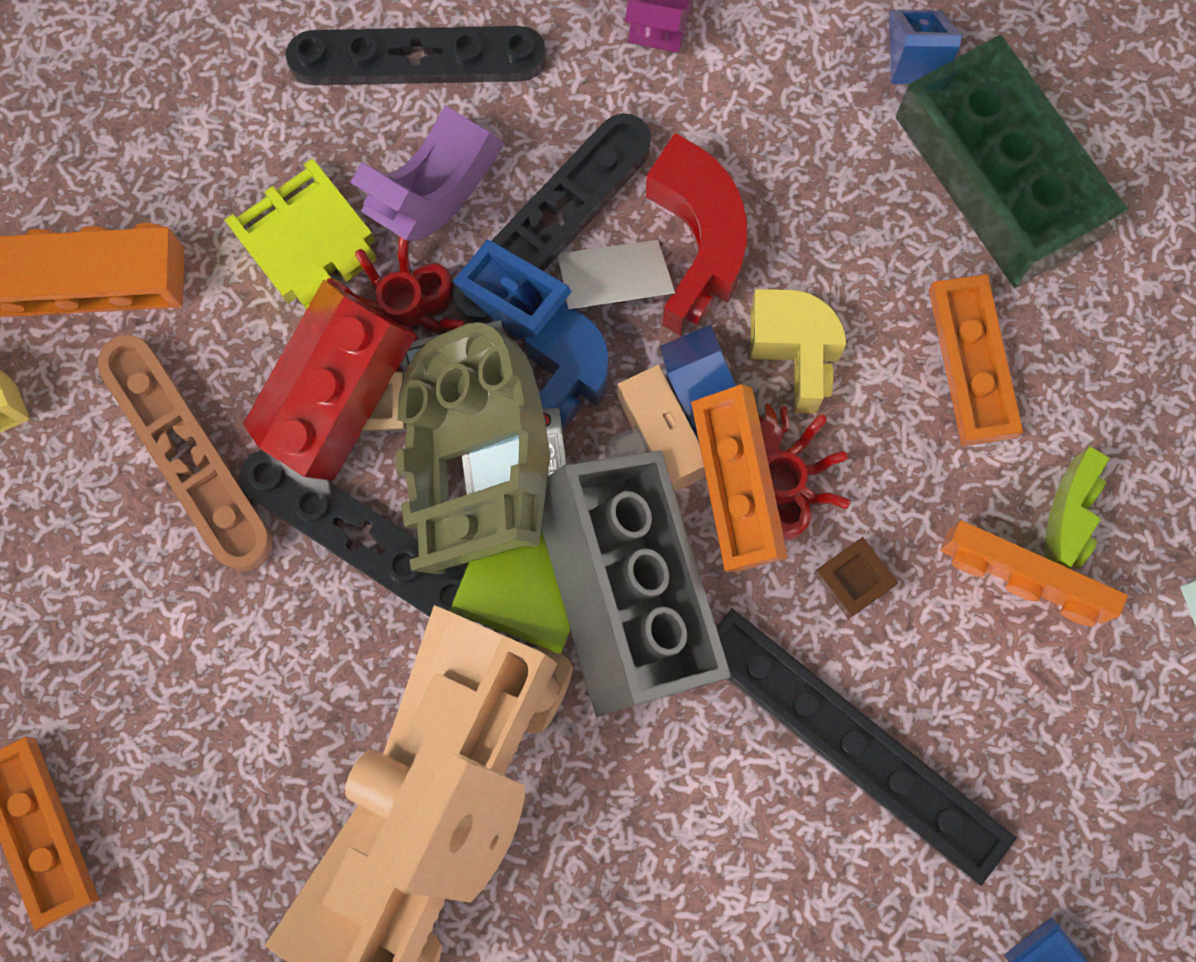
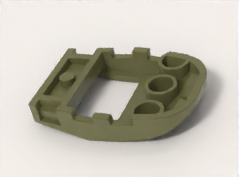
M469 323L442 334L422 346L409 363L402 380L397 420L407 424L405 449L395 451L396 474L406 476L409 501L401 504L404 527L418 530L419 557L410 559L411 571L442 574L445 573L446 568L521 546L535 547L539 545L550 464V450L543 408L534 374L524 352L513 340L490 325ZM519 435L518 464L510 466L509 481L448 501L447 460Z

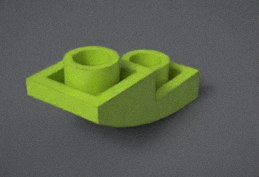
M1091 446L1087 447L1071 461L1057 489L1049 513L1045 537V558L1067 568L1073 566L1079 569L1090 557L1098 543V540L1091 535L1101 518L1087 509L1094 503L1106 484V480L1099 475L1110 458Z

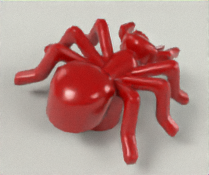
M399 236L398 243L400 270L399 272L386 275L383 279L380 278L364 250L359 249L355 252L356 258L376 289L377 302L356 295L346 285L333 278L327 279L328 282L414 334L415 332L411 327L418 324L439 334L465 325L461 320L445 318L441 321H436L427 317V315L434 316L445 312L453 302V279L447 268L438 263H427L420 266L411 275L409 261L410 241L405 240L401 236Z
M766 403L764 406L765 418L763 419L759 413L758 417L784 541L793 540L800 537L809 526L811 521L809 503L814 506L831 504L842 509L849 508L851 504L850 499L830 492L818 494L805 486L807 476L821 474L829 467L845 462L848 457L846 452L840 451L830 454L816 463L805 465L797 456L808 446L817 432L827 422V417L823 414H819L801 437L785 452H782L779 444L784 434L790 428L788 409L786 406L780 407V427L778 426L774 409L769 403Z

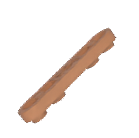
M120 335L110 339L102 347L98 355L97 368L100 376L209 549L221 564L235 571H251L260 567L268 559L272 551L273 537L270 529L249 496L243 491L240 482L156 352L139 337ZM172 430L189 445L197 443L190 452L196 466L201 469L198 473L195 474L180 459L172 460L178 454V449L175 446L176 443L170 435Z

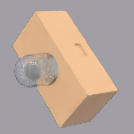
M659 365L618 383V400L632 427L614 435L608 440L605 447L607 459L662 450L674 492L705 478L699 441Z

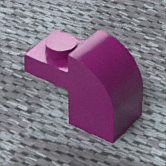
M628 0L624 22L631 23L627 43L679 53L693 0Z

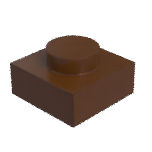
M864 537L858 539L813 573L848 620L899 584Z

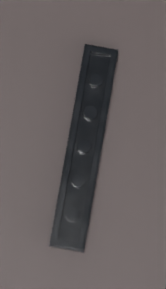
M731 608L716 627L731 674V678L726 680L976 885L982 886L1017 837L756 626Z

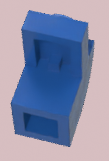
M564 301L537 336L526 337L524 340L528 357L553 375L539 392L543 409L559 408L562 429L567 427L578 413L582 404L577 399L579 395H582L598 407L605 396L609 382L608 351L601 332L582 313L576 309H568V304Z

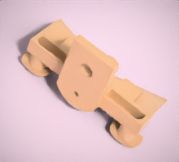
M434 605L384 754L374 749L368 750L353 766L346 782L345 794L347 799L358 805L265 944V947L287 962H439L442 946L438 938L431 933L433 924L438 919L439 911L444 907L445 899L471 903L487 885L502 862L521 817L526 785L505 776L509 764L513 761V755L518 750V744L523 739L524 732L532 734L543 732L555 716L564 698L573 672V666L569 659L562 654L540 646L528 647Z

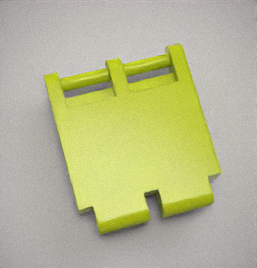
M313 158L303 164L305 167L304 171L278 189L271 186L265 190L264 194L266 197L241 215L235 217L232 213L224 219L228 227L284 300L289 304L297 298L306 310L323 279L327 281L328 278H331L329 274L337 270L347 282L364 270L355 256L357 250H364L372 263L377 261L374 252L369 247L376 242L372 232ZM310 179L315 181L285 202L283 199ZM274 206L275 210L248 229H244L243 226Z

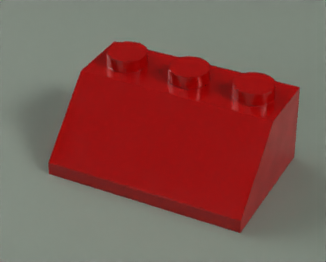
M323 279L244 420V427L261 450L301 476L334 481L417 335Z

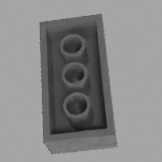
M662 450L564 465L548 475L541 528L595 716L600 717L731 678Z

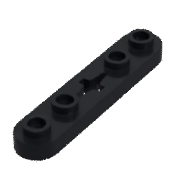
M524 26L309 30L293 37L285 53L287 64L294 77L308 85L521 82L531 80L539 75L545 67L547 59L544 39L537 31ZM417 46L423 48L425 55H430L421 57L419 65H411L409 57H406L412 55L413 47Z
M625 113L613 115L604 121L491 241L544 271L646 162L651 147V134L646 123L633 114ZM566 205V208L563 210V222L565 224L560 226L553 222L541 231L545 223L542 212L547 210L554 214ZM540 232L541 237L538 239L536 236ZM454 284L452 292L457 311L464 319L471 323L484 324L495 321Z
M263 450L254 452L245 460L240 470V483L243 491L257 504L429 618L434 605L447 611L451 610L465 570L456 565L446 568L445 573L442 574L411 571L410 559L419 557V546L416 538L327 480L303 477ZM341 519L357 529L364 528L367 523L373 525L369 534L377 544L385 548V552L378 554L371 548L368 549L361 545L355 552L349 550L353 541L336 524Z

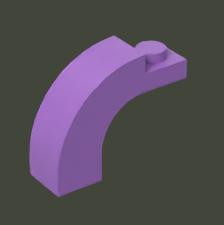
M445 105L422 146L404 166L394 172L384 173L361 162L351 180L352 184L368 193L363 202L364 206L361 212L405 240L416 241L423 239L439 230L460 210L488 172L505 143L486 129Z

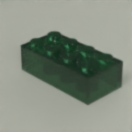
M1001 34L908 84L895 118L1014 289L1104 239L1128 211V208Z

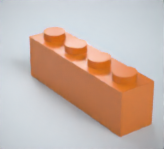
M139 223L133 229L110 230L101 226H85L79 232L56 233L47 229H31L26 232V235H0V317L183 307L184 246L169 227L156 223Z

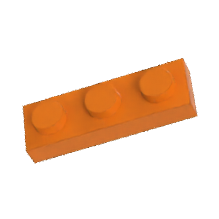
M988 274L934 281L928 291L961 446L1017 439L1023 433Z
M741 384L692 401L691 404L724 571L740 572L788 559L753 388Z
M962 520L948 530L940 549L941 552L953 557L951 564L957 569L978 577H983L988 572L1007 581L1005 588L1010 593L1029 601L1037 602L1041 597L1062 606L1060 611L1062 616L1081 625L1093 627L1096 625V622L1102 624L1120 617L1128 597L1123 592Z
M25 736L1 748L0 843L34 931L42 930L99 902L100 899L36 738Z

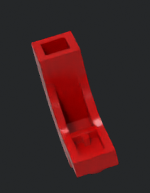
M674 133L646 175V198L682 219L692 231L697 242L698 254L663 309L662 326L682 336L690 322L699 326L706 317L714 301V297L709 293L726 303L730 301L738 284L747 244V218L740 193L723 166L707 151L679 134Z

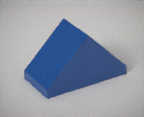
M890 10L891 84L944 85L959 51L962 35L942 10Z
M488 239L452 281L460 291L495 321L501 320L502 327L515 339L537 336L572 293L568 285Z
M711 324L660 346L668 377L697 439L698 434L691 402L736 386Z

